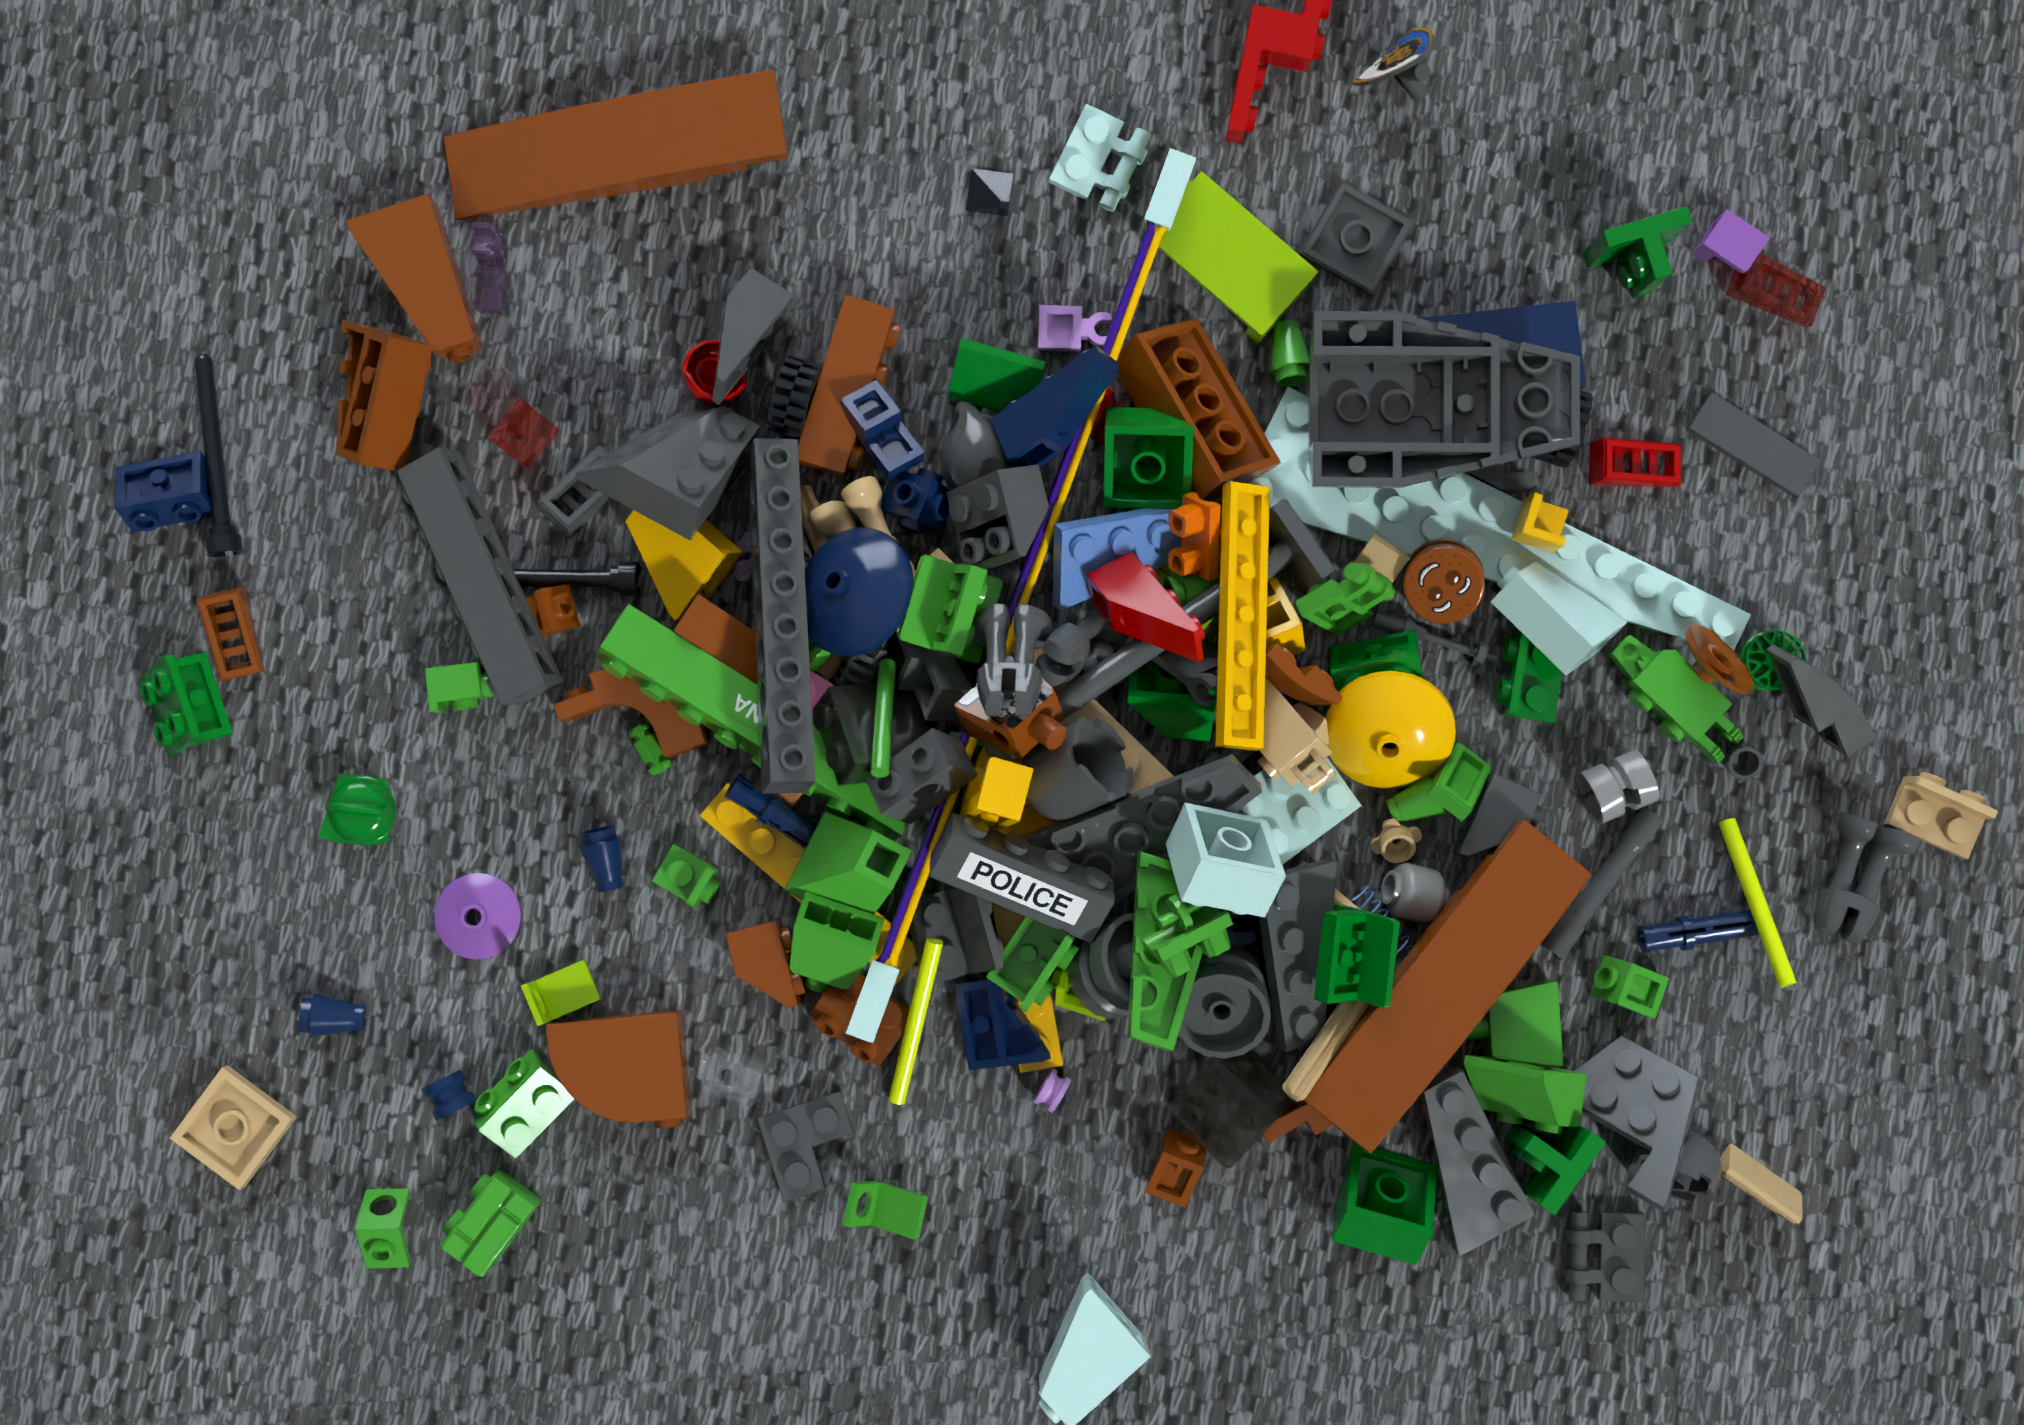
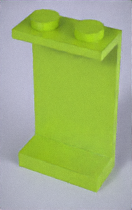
M1202 171L1193 181L1189 179L1170 232L1167 230L1164 232L1158 247L1161 252L1248 326L1245 333L1257 344L1311 285L1319 272ZM1147 223L1143 227L1145 231L1147 229Z

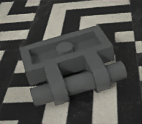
M1570 1211V1227L1565 1229V1242L1570 1243L1569 1267H1565L1564 1279L1565 1282L1569 1283V1300L1586 1301L1587 1284L1597 1283V1299L1600 1301L1644 1303L1646 1214L1643 1212L1599 1211L1598 1228H1588L1587 1211ZM1587 1244H1598V1268L1587 1267Z

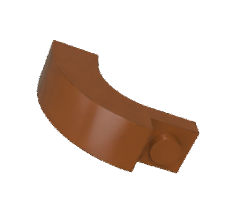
M605 669L588 673L594 690L589 691L587 686L569 690L562 694L564 701L553 704L558 721L565 723L609 707H632L649 720L656 733L663 756L666 758H672L710 744L702 723L699 726L688 723L677 714L678 708L665 700L656 702L648 698L639 690L640 685L627 676L623 679L617 678Z

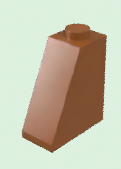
M697 594L674 631L757 684L755 631Z

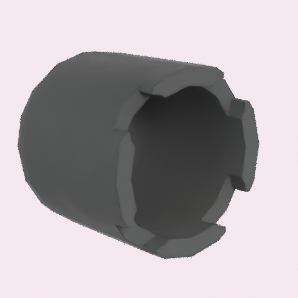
M1085 716L1080 717L1064 726L1067 731L1066 737L1058 748L1050 750L1041 743H1038L1024 755L1021 765L1033 768L1026 798L1042 816L1057 821L1068 820L1125 796L1132 787L1133 768L1125 769V763L1120 751L1126 749L1125 743L1116 730L1102 718L1091 721L1086 719Z

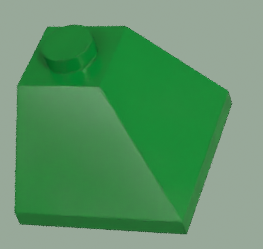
M1152 660L1128 675L1127 702L1166 738L1210 741L1216 701L1207 706L1197 704L1185 684ZM1208 689V692L1216 697V689Z

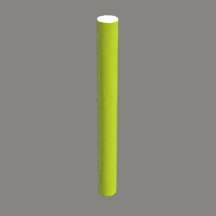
M1730 818L1718 823L1778 986L1779 988H1784L1796 984L1795 976L1736 819Z
M926 938L888 1098L893 1104L903 1105L906 1101L943 947V941L938 938Z

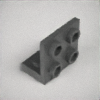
M951 888L920 897L909 930L919 967L926 938L933 937L943 941L934 984L972 973L994 971L1003 968L1001 958L1004 955V949L999 935L994 933L990 918L992 913L990 901L958 888Z

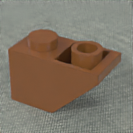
M778 919L725 934L736 977L789 1008L802 1003L800 995L806 993L804 977L793 973L789 968V953L791 952L793 938L790 926L782 927L781 920Z

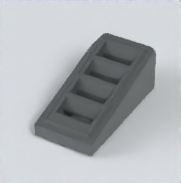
M600 445L537 501L539 512L569 540L610 498L599 491L593 493L581 481L575 479L576 472L609 454ZM573 488L586 502L579 505L568 492ZM560 501L573 512L570 517H567L556 507Z

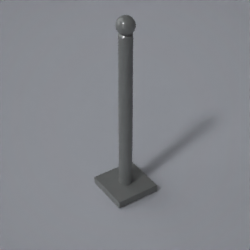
M1282 499L1269 509L1268 544L1270 548H1268V580L1286 568L1304 594L1313 585L1321 582L1334 572V566L1288 500ZM1220 582L1181 607L1188 616L1194 615L1201 625L1218 615ZM1134 639L1056 692L1064 715L1062 720L1155 658L1165 649ZM985 743V749L990 758L996 757L1006 761H1011L1015 758V756Z

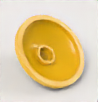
M1381 671L1361 676L1339 691L1343 698L1337 704H1330L1325 714L1329 744L1327 746L1332 751L1329 757L1346 776L1366 786L1381 789L1411 786L1437 772L1448 759L1454 746L1456 735L1455 718L1449 702L1433 684L1413 674L1398 671ZM1389 742L1397 745L1394 748L1383 747L1385 743Z

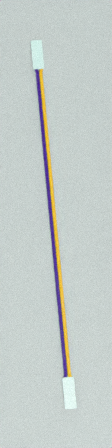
M1171 148L1143 221L1147 223V229L1102 349L1116 361L1161 238L1166 230L1169 232L1171 230L1196 161V157ZM1105 391L1066 448L1047 499L1049 509L1029 548L1007 608L1009 611V634L1006 641V658L1009 656L1015 640V609L1019 604H1028L1054 534V524L1058 523ZM963 730L960 740L971 760L978 739L967 735ZM959 790L934 807L881 955L877 960H872L846 1034L871 1043L874 1042L900 971L897 968V960L930 872V855L949 821ZM888 958H889V965H888V964H885V962L887 961Z

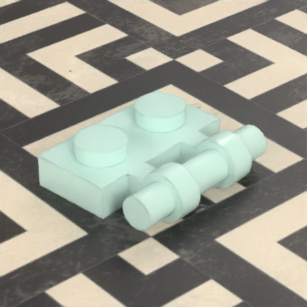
M1086 104L1049 178V183L1086 201L1094 186L1105 191L1099 205L1105 210L1114 212L1120 198L1125 199L1131 187L1128 182L1136 166L1141 165L1147 155L1145 147L1151 135L1141 128H1136L1130 141L1120 139L1118 137L1124 127V121ZM1112 152L1122 158L1114 174L1108 175L1102 172V169Z

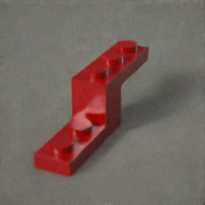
M1304 0L1302 14L1258 5L1252 6L1225 141L1241 144L1245 131L1253 133L1258 107L1251 105L1253 90L1261 92L1266 72V66L1259 63L1307 72L1312 59L1319 61L1325 38L1324 34L1317 33L1320 19H1328L1332 0Z

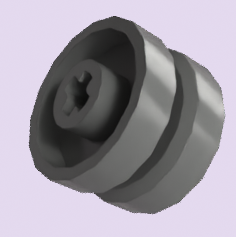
M1134 913L1124 914L1103 922L1092 943L1077 937L1073 942L1079 950L1067 966L1071 989L1080 1003L1097 1016L1113 1019L1129 1015Z
M1231 946L1229 950L1213 957H1208L1202 953L1178 1034L1189 1048L1204 1056L1226 1059L1244 1055L1258 1046L1267 1034L1271 1018L1268 979L1265 967L1254 954L1239 946Z

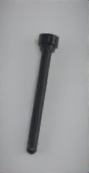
M199 354L195 358L194 363L213 528L209 529L210 536L206 537L205 541L207 556L219 558L226 557L225 551H233V555L243 554L242 537L236 533V527L231 526L213 362L209 355Z
M620 562L619 566H612L611 570L513 569L520 586L554 587L569 585L570 587H611V591L619 592L620 596L640 595V587H636L635 583L636 573H641L639 562ZM436 571V582L440 585H447Z

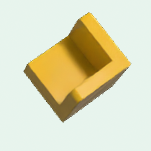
M1533 492L1523 500L1511 540L1553 553L1564 546L1566 538L1562 537L1561 533L1569 510L1543 502V494Z

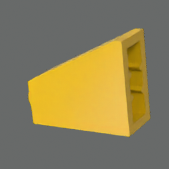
M634 510L625 521L669 615L675 621L681 620L697 594L709 601L743 553L707 519L691 540Z

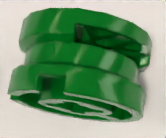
M1782 630L1765 631L1748 638L1741 646L1738 657L1742 660L1752 677L1753 689L1762 692L1783 690L1766 651L1770 646L1775 645L1797 657V652L1800 650L1802 658H1798L1806 662V652L1801 642L1790 633ZM1785 635L1790 637L1792 640L1788 641L1785 638ZM1794 642H1795V643L1797 644V646H1798L1796 649H1795L1794 646H1793V643H1794Z

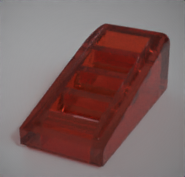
M1759 253L1748 271L1740 273L1735 270L1726 295L1804 327H1811L1826 288ZM1768 277H1771L1775 280L1770 292L1767 293L1764 291ZM1785 283H1787L1791 287L1784 302L1780 300V296ZM1800 289L1807 291V294L1799 310L1794 305ZM1808 293H1811L1810 298H1809L1808 303H1807Z

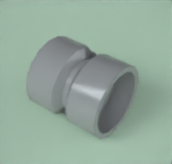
M1632 750L1612 758L1610 767L1598 764L1577 773L1578 786L1589 812L1599 824L1624 815L1627 806L1632 810H1637L1659 799L1656 779L1646 759L1638 750Z

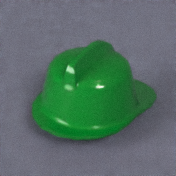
M338 774L328 804H325L327 811L318 837L331 842L367 846L379 845L389 841V831L393 826L396 816V805L391 790L388 787V781L370 776Z

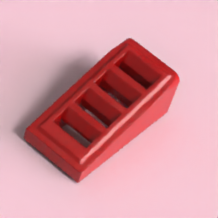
M1606 437L1590 443L1589 485L1680 487L1681 444ZM1623 452H1629V473L1623 472ZM1641 453H1647L1646 474H1641ZM1657 453H1665L1664 476L1657 475ZM1666 453H1669V461H1668V464H1667Z

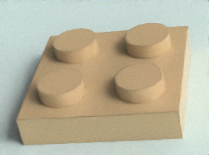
M224 1066L188 1112L170 1139L231 1185L241 1190L247 1186L297 1116L230 1066Z

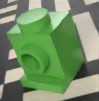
M473 662L425 668L430 712L438 714L448 713L447 704H451L452 711L478 708V700L494 697L487 684L489 677L481 663Z

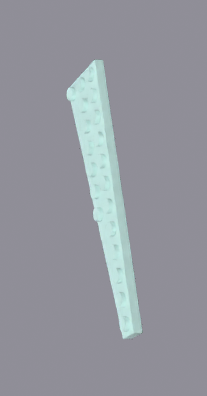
M1287 387L1264 433L1281 463L1247 483L1270 487L1269 509L1282 499H1287L1306 526L1325 530L1362 543H1367L1375 533L1409 556L1418 547L1432 540L1453 539L1469 546L1478 555L1484 569V579L1498 584L1502 577L1515 566L1522 570L1533 562H1537L1620 615L1627 623L1664 633L1687 641L1685 630L1692 624H1698L1715 633L1734 651L1751 614L1566 523L1561 533V536L1566 538L1564 546L1553 553L1511 540L1523 502L1465 473L1402 488L1312 487L1308 456V396L1290 387Z

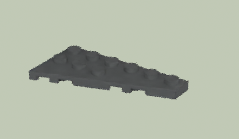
M1231 754L1125 795L1074 818L1058 821L1021 837L1030 845L1044 851H1058L1066 856L1070 862L1084 868L1095 867L1105 872L1109 878L1113 879L1115 894L1113 908L1135 891L1138 852L1142 851L1170 861L1166 842L1184 803L1236 813L1262 793L1261 783Z

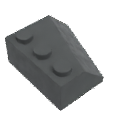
M723 405L677 413L576 472L575 479L691 540L747 465V454L754 438L758 436L760 425Z

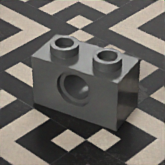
M932 728L890 759L888 776L877 778L870 773L865 777V780L882 815L912 824L978 775L961 740Z

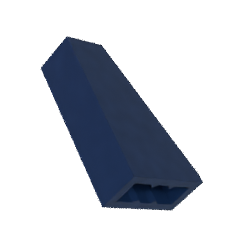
M1575 301L1421 318L1436 323L1442 321L1457 325L1456 328L1480 334L1486 332L1498 335L1500 339L1516 343L1526 342L1580 356V390L1586 386Z

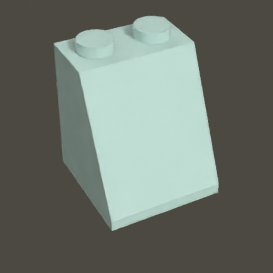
M1086 1273L1080 1280L1039 1374V1394L1043 1399L1039 1404L1055 1424L1062 1420L1065 1425H1076L1151 1357L1146 1337L1089 1273Z

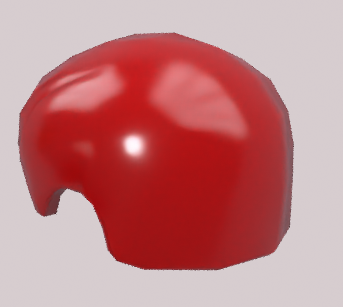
M719 340L701 341L687 352L682 364L684 386L694 399L706 405H718L712 401ZM746 372L720 405L728 403L741 393L747 384Z

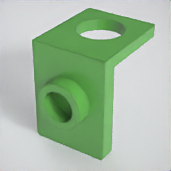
M879 1181L852 1182L842 1225L848 1228L874 1226L910 1239H919L928 1197ZM866 1193L865 1207L861 1214L857 1216V1203L862 1194Z
M409 1188L365 1190L355 1232L367 1269L409 1267L410 1254L402 1228L409 1200ZM393 1200L397 1203L395 1209L386 1215H375L371 1212L372 1207L379 1201Z

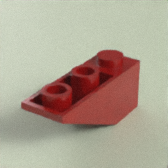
M1132 551L1086 574L1092 605L1114 631L1196 662L1204 659L1201 640L1205 638V634L1199 620L1194 615L1188 616L1183 611L1176 594L1171 589L1165 590L1159 583L1154 569L1149 564L1143 565Z

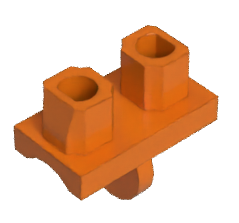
M1190 492L1182 495L1181 507L1169 512V528L1173 534L1182 538V546L1172 549L1168 553V568L1181 576L1195 574L1207 581L1219 578L1222 523L1220 504L1202 500L1198 497L1197 493Z

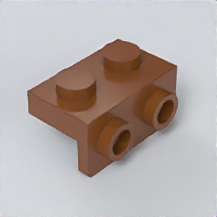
M859 974L848 989H840L830 985L817 1002L809 1018L815 1022L816 1027L823 1034L832 1038L836 1037L848 1045L851 1052L858 1059L880 1066L903 1034L910 1008L893 996H890L874 1042L871 1043L846 1034L866 977Z

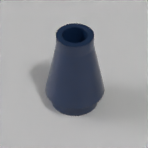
M603 826L582 832L580 834L582 843L578 846L597 883L598 892L611 891L623 887L621 835L616 834L615 826Z
M314 994L313 998H302L299 1012V1032L310 1033V1037L353 1030L363 1031L365 1027L364 1015L366 1013V1005L354 1004Z

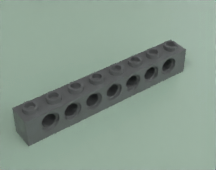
M754 438L747 454V479L762 794L807 793L816 782L798 439Z

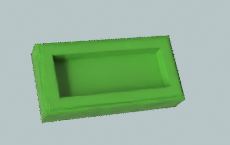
M1457 742L1453 746L1448 759L1440 768L1427 795L1460 821H1463L1471 813L1492 768L1463 744Z

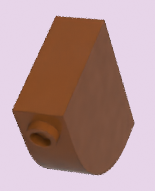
M683 1009L557 1021L546 1025L548 1052L554 1071L567 1092L586 1109L599 1116L619 1122L655 1121V1128L682 1125L681 1119L687 1118L692 1113Z

